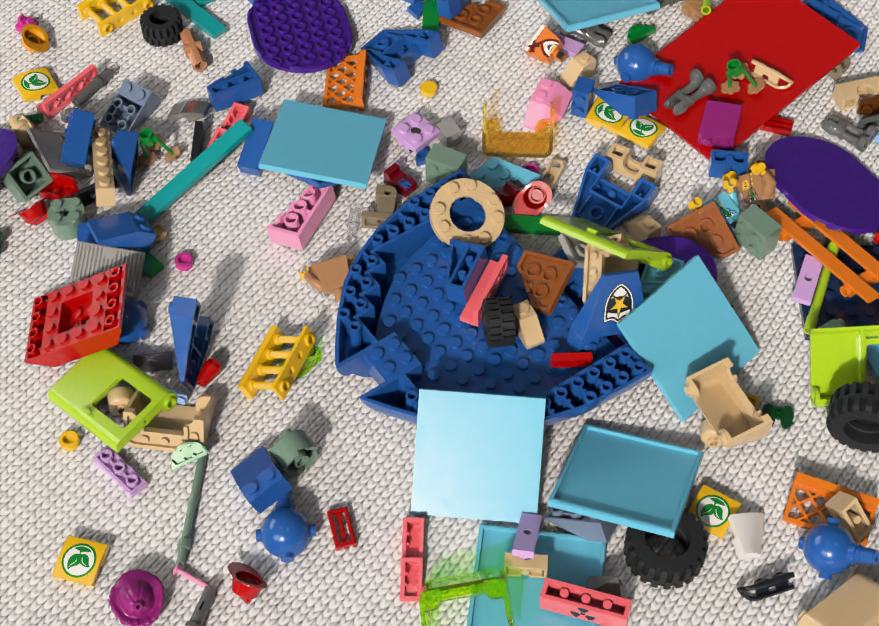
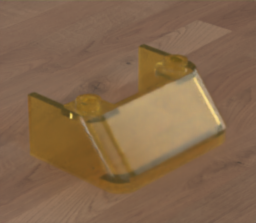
M483 100L482 151L485 155L546 158L551 155L554 127L553 102H550L549 119L537 121L535 133L500 132L498 120L486 118L487 100Z

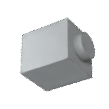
M452 118L436 124V127L441 131L438 139L445 147L451 148L462 143V131Z

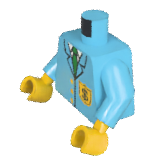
M731 178V186H729L727 180L723 182V188L728 190V193L724 191L703 204L701 199L696 197L688 203V208L696 211L715 201L730 231L734 234L741 210L737 193L733 190L736 186V180Z

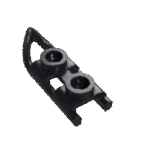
M114 175V185H115V188H116V186H117V179H116V176ZM95 182L75 193V196L80 198L84 207L96 201V197H91L95 193Z
M778 572L771 579L759 578L753 585L737 587V591L746 600L759 601L795 589L793 584L788 585V579L795 577V574L793 572ZM775 586L776 590L768 591V588ZM755 590L756 596H749L744 591Z

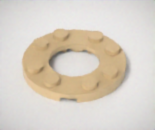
M459 178L444 184L436 192L429 209L430 223L434 233L442 242L444 241L449 246L450 239L482 245L487 248L497 239L504 226L505 214L500 198L492 188L475 179ZM462 197L472 198L482 205L485 211V221L480 229L467 232L458 229L453 224L450 218V207L455 200Z

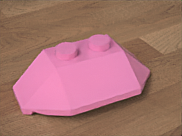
M542 77L530 99L523 127L541 131L544 127L551 126L562 120L572 100V92L562 82Z

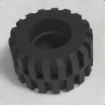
M157 4L149 7L148 10H144L140 16L143 38L149 45L166 47L179 42L178 39H181L180 33L184 27L180 11L176 7Z
M509 296L484 298L481 313L484 338L489 348L513 346L516 341V321L511 299Z

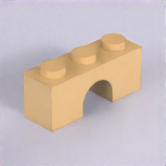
M879 76L835 84L832 98L839 110L856 108L860 96L866 98L878 96Z
M614 142L606 157L611 160L613 172L639 181L642 177L656 185L661 177L664 161L647 155L643 162H638L631 157L630 148Z

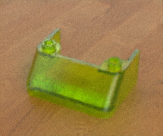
M493 568L427 581L423 585L419 597L422 626H431L430 611L438 609L441 602L483 594L494 600L504 598L506 618L510 626H515L507 573L501 568Z

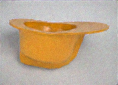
M28 24L22 28L21 43L26 50L30 51V53H43L49 50L47 33L41 27Z

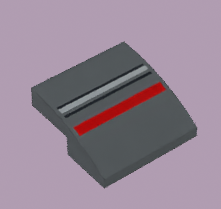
M205 101L180 102L174 104L167 117L170 122L186 117L188 123L205 118L211 104Z

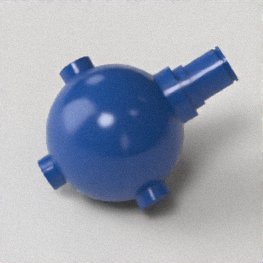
M631 44L614 58V65L617 67L618 74L624 82L643 81L651 76L658 75L672 76L674 72L673 64L661 62L660 59L656 58L652 49L643 44Z
M125 299L122 330L118 344L128 345L140 339L145 340L148 337L150 331L148 330V315L145 311L147 305L142 300L135 302Z
M291 490L277 500L274 511L265 518L261 529H256V541L262 542L270 554L281 558V561L284 563L294 561V557L300 555L308 547L311 537L316 536V525L310 524L307 517L295 509Z
M827 517V522L812 527L805 537L799 539V549L803 550L807 563L819 572V578L831 580L833 574L845 571L851 564L867 563L877 565L879 563V550L866 548L861 543L855 542L852 534L840 525V519Z

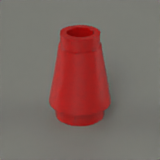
M209 358L208 361L205 360L195 382L205 388L221 373L222 365L213 358Z

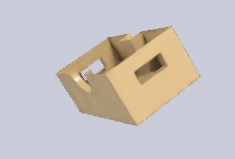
M505 552L503 576L521 577V575H529L531 578L547 577L548 555L535 554L533 559L525 560L518 556H513L512 553Z

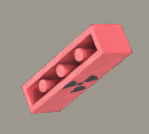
M545 578L540 594L541 609L604 626L628 625L632 600Z

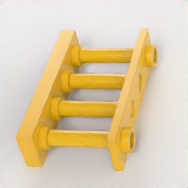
M84 0L76 6L79 17L83 21L91 17L97 22L100 36L104 37L143 14L144 10L153 7L155 3L154 0H137L132 4H129L126 0ZM118 2L124 8L116 12L110 5ZM103 9L111 15L104 20L96 14Z
M271 326L237 387L247 399H254L259 389L273 390L280 400H284L317 340L316 336L308 326H304L299 336H285L278 326ZM284 343H295L291 351H280ZM276 358L286 359L283 366H272ZM267 374H278L274 382L264 381Z

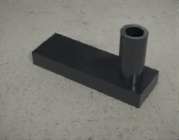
M195 121L190 162L198 157L203 150L205 132L202 121Z

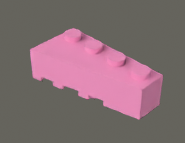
M310 185L301 194L299 200L293 201L289 205L290 208L277 217L278 220L274 224L270 223L266 227L271 242L304 250L336 199L333 186L319 189Z

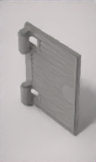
M31 128L26 129L48 172L92 176V165L89 161L88 164L83 166L84 170L60 163L63 139L66 136L64 133Z
M77 241L69 285L77 282V279L83 280L127 263L129 267L126 288H132L131 293L126 292L125 299L137 302L146 253Z

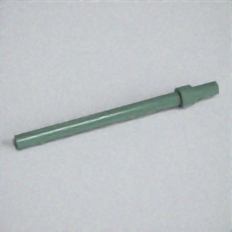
M207 455L199 458L197 461L182 537L178 540L177 549L179 551L176 564L180 563L181 566H184L187 551L190 550L191 546L190 535Z

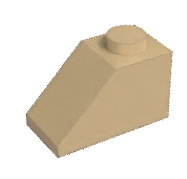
M583 51L572 58L559 77V81L571 90L574 88L579 76L590 78L595 74L596 59L586 51Z
M636 215L622 223V227L638 241L660 237L662 226L650 215Z
M528 300L513 305L516 333L526 349L545 343L537 314Z
M839 491L825 503L832 518L840 519V525L852 534L855 541L860 542L873 530L856 497Z

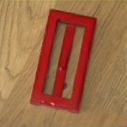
M775 116L759 130L790 137L794 121Z
M592 352L552 353L549 362L551 368L588 367L591 365L593 356Z
M348 507L327 511L336 551L343 547L344 549H348V546L356 547L357 543ZM340 513L345 514L351 540L347 541ZM335 514L337 517L343 541L340 543L338 541L334 520L332 516Z

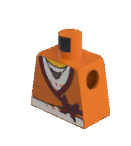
M544 24L539 27L524 48L527 56L551 65L555 59L562 63L567 56L566 53L561 51L564 47L562 41Z

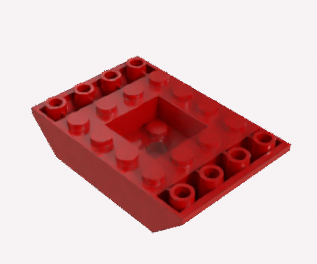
M127 263L34 298L24 362L27 364L57 367L118 345L122 330L129 265Z

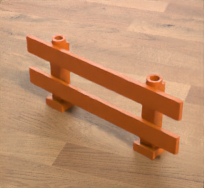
M790 201L787 204L797 211L801 217L792 220L778 207L765 212L782 226L778 240L786 242L793 239L844 283L840 287V293L844 297H852L857 294L867 303L879 298V293L871 287L879 282V261L841 230L840 232L831 230L817 220L815 222L810 220ZM816 227L867 271L859 275L855 274L806 231Z

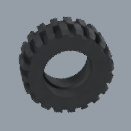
M853 382L851 385L845 384L841 388L839 387L831 395L826 425L829 433L835 440L838 439L840 444L847 445L851 449H859L862 452L871 451L872 453H878L879 383Z
M686 508L674 537L680 541L685 549V553L679 557L664 558L656 555L646 543L649 537L656 534L631 527L627 528L623 553L626 556L625 561L627 566H632L631 572L634 576L639 575L640 581L643 583L650 582L652 583L651 587L655 588L659 585L663 586V589H670L671 586H675L677 589L683 587L684 582L689 584L693 581L694 577L699 575L708 551L707 531L703 530L704 525L700 520L696 521V515L692 512L687 513L685 511Z

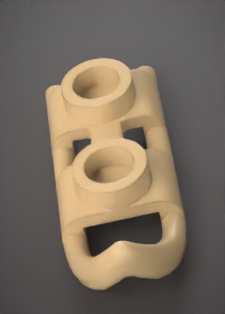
M752 60L751 63L756 66L754 72L750 71L749 75L761 79L765 74L769 78L768 80L763 78L764 83L776 89H786L793 85L794 82L779 71L767 67L764 63ZM780 79L789 83L784 86L777 85Z
M559 158L552 159L542 175V181L549 185L551 191L554 190L565 169V160ZM559 163L561 164V167H552V164Z

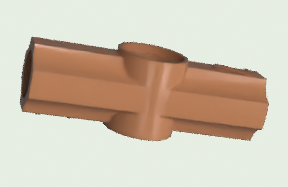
M185 28L180 33L185 55L190 60L193 70L198 72L204 71L207 67V61L201 42L197 40L194 30Z

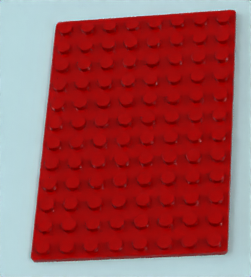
M725 0L713 9L710 14L704 16L656 54V58L660 59L661 62L673 64L674 72L672 76H651L643 81H621L618 84L657 90V111L650 114L709 160L711 149L726 151L736 149L860 47V43L800 0ZM732 59H738L742 63H747L751 72H754L756 66L751 63L754 59L764 63L769 68L779 71L794 82L793 85L786 89H776L765 83V87L759 93L748 94V85L751 82L745 76L743 80L731 77L734 82H739L740 91L734 92L732 95L721 92V84L728 80L726 76L728 71L727 63ZM693 69H698L702 73L704 80L709 78L715 83L716 91L697 100L683 114L675 116L673 108L667 109L664 106V102L678 89L684 88L690 82V72ZM765 74L763 75V78L768 80L769 77ZM780 79L777 85L784 86L789 83ZM697 88L696 90H694L693 92H691L690 94H688V96L692 95V94H693L694 92H696L699 88ZM707 100L742 105V116L733 149L698 144L699 129Z

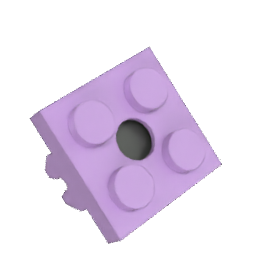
M414 112L392 128L391 135L398 139L399 147H404L406 153L408 151L417 153L441 135V131L420 114Z

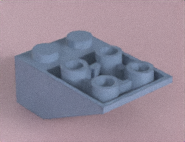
M125 78L100 123L116 132L117 130L134 132L153 114L161 99L153 92Z
M553 507L550 508L544 517L546 521L587 541L607 543L618 526L615 523Z

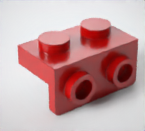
M48 172L54 181L38 193L40 197H47L46 199L53 201L54 199L73 198L79 189L73 177Z

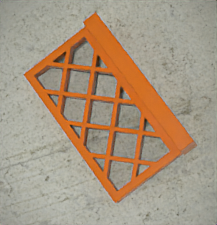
M366 49L360 50L359 55L347 56L336 68L331 67L327 69L323 107L333 109L357 107L358 111L365 110L370 65ZM351 61H357L353 66L349 65ZM342 68H348L345 72H340ZM351 72H354L355 75L349 78L348 75ZM337 73L339 76L333 80L331 77ZM342 79L347 80L344 84H339ZM350 84L354 85L352 89H346ZM333 86L338 87L335 91H330ZM341 91L345 92L343 96H337ZM349 96L353 98V101H344ZM332 98L336 99L334 103H328Z
M797 471L782 521L807 530L815 526L811 524L808 518L816 514L819 515L823 523L827 522L822 514L823 511L827 510V507L819 509L814 499L823 497L828 502L837 492L842 491L857 498L863 511L870 513L868 520L872 525L876 509L879 505V498ZM796 489L805 491L808 498L799 502L795 496ZM810 501L816 511L806 515L801 505ZM797 507L803 516L798 519L788 517L789 510ZM870 532L862 541L857 543H861L862 546L866 547Z

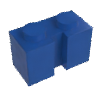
M581 76L578 77L572 90L571 115L582 118L587 116L593 105L595 80Z
M711 149L708 177L722 178L728 172L734 171L737 174L736 179H738V176L746 174L748 152Z

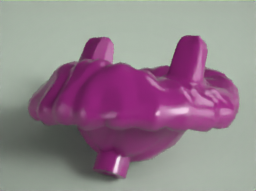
M132 569L123 573L117 579L115 585L110 590L108 602L112 612L120 620L121 624L126 626H150L162 613V608L165 604V589L160 579L151 574V572L143 569Z

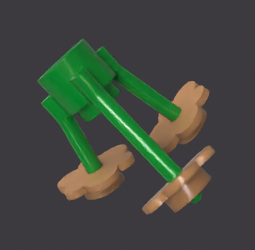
M732 59L727 63L728 71L726 76L728 80L721 84L722 93L732 95L734 92L740 91L739 82H734L731 77L743 80L745 76L751 82L748 85V94H757L765 87L763 78L752 79L749 75L750 70L747 63H742L738 59Z
M144 128L139 132L138 136L141 140L139 145L143 151L137 157L139 165H150L155 162L157 156H155L154 152L148 151H158L161 146L167 151L164 155L167 163L175 161L181 154L178 145L169 148L164 144L161 135H155L151 129Z

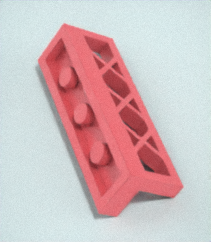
M91 64L36 106L37 111L48 119L60 112L92 81L94 76H98L96 66Z
M503 254L499 262L489 261L460 315V321L479 326L482 321L481 306L483 299L495 296L508 271V255Z

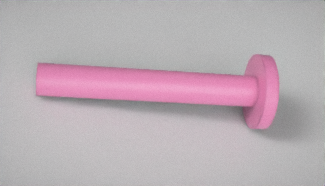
M180 563L173 570L172 575L174 576L180 574L203 588L210 586L182 570Z

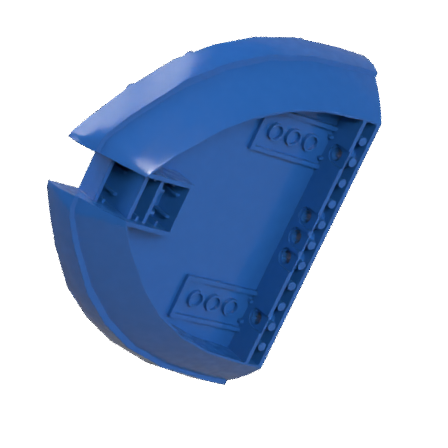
M463 169L425 189L419 195L410 197L408 202L387 218L374 231L359 251L343 283L335 336V365L337 371L344 376L355 374L361 377L374 378L378 386L359 397L360 400L377 412L417 424L419 389L423 388L546 398L544 427L583 415L631 390L647 380L653 371L627 343L617 349L606 336L600 337L596 352L592 353L593 359L590 366L551 368L549 361L552 353H576L568 344L567 337L580 309L564 292L552 316L536 312L545 343L530 349H526L517 333L513 346L489 348L484 338L482 321L478 327L460 321V315L466 304L449 301L445 286L450 246L444 241L442 242L434 233L430 223L429 209L436 192L444 184L459 178L472 179ZM462 197L452 203L450 218L458 229L473 232L480 229L484 224L485 211L482 205L474 201V199ZM503 227L497 239L486 248L488 263L490 260L499 262L503 254L508 255V271L494 297L509 296L513 305L528 300L530 303V298L517 268L524 249Z

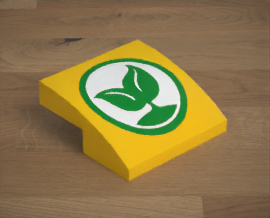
M46 67L29 70L12 78V82L24 102L41 100V95L53 94L59 89Z
M597 96L584 121L597 129L602 126L617 135L627 116L620 115Z
M639 116L638 119H628L618 131V135L648 150L655 145L657 138L665 133L667 127L646 116Z
M703 484L687 513L692 512L695 514V520H700L704 525L703 530L723 540L730 527L728 517L731 514H737L742 503Z
M68 535L58 556L52 576L95 587L100 567L104 566L109 545Z

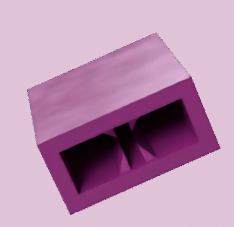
M707 100L699 129L698 144L733 149L742 116V105Z

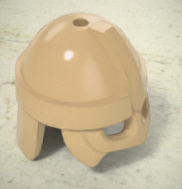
M23 113L15 117L10 116L9 124L12 127L10 131L16 135L22 149L33 146L34 143L26 129H36L34 123Z

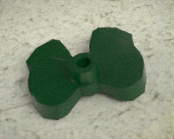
M770 403L764 405L762 416L768 413L773 420L772 427L775 419L780 420L784 430L793 426L794 411L790 406H784L783 408L778 406L775 408Z

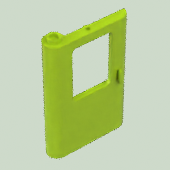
M545 215L540 220V224L623 259L639 260L662 271L670 268L673 262L670 253L626 235H623V237L630 246L610 239L607 236L621 233L584 218Z
M879 325L811 329L810 398L813 408L829 407L831 395L845 384L851 385L853 382H867L866 348L870 344H879Z
M111 347L83 357L48 393L50 401L116 453L148 425L161 410L169 411L173 409L178 400L175 393ZM122 379L151 399V402L124 428L118 426L94 407Z

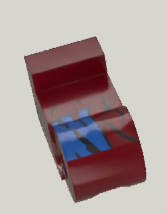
M394 163L384 171V183L393 186L397 193L403 197L409 196L418 189L416 181L401 171L398 164Z
M506 182L504 187H490L500 198L503 207L512 206L514 198L521 191L512 182Z

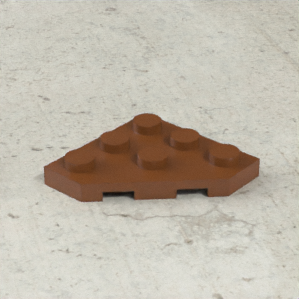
M493 0L485 1V4L477 5L476 3L468 4L461 13L451 20L440 16L439 23L482 38L506 11V5Z
M715 201L664 227L669 236L691 240L705 248L710 255L725 259L741 250Z
M524 250L517 268L530 298L531 306L536 312L552 316L576 265L568 260Z

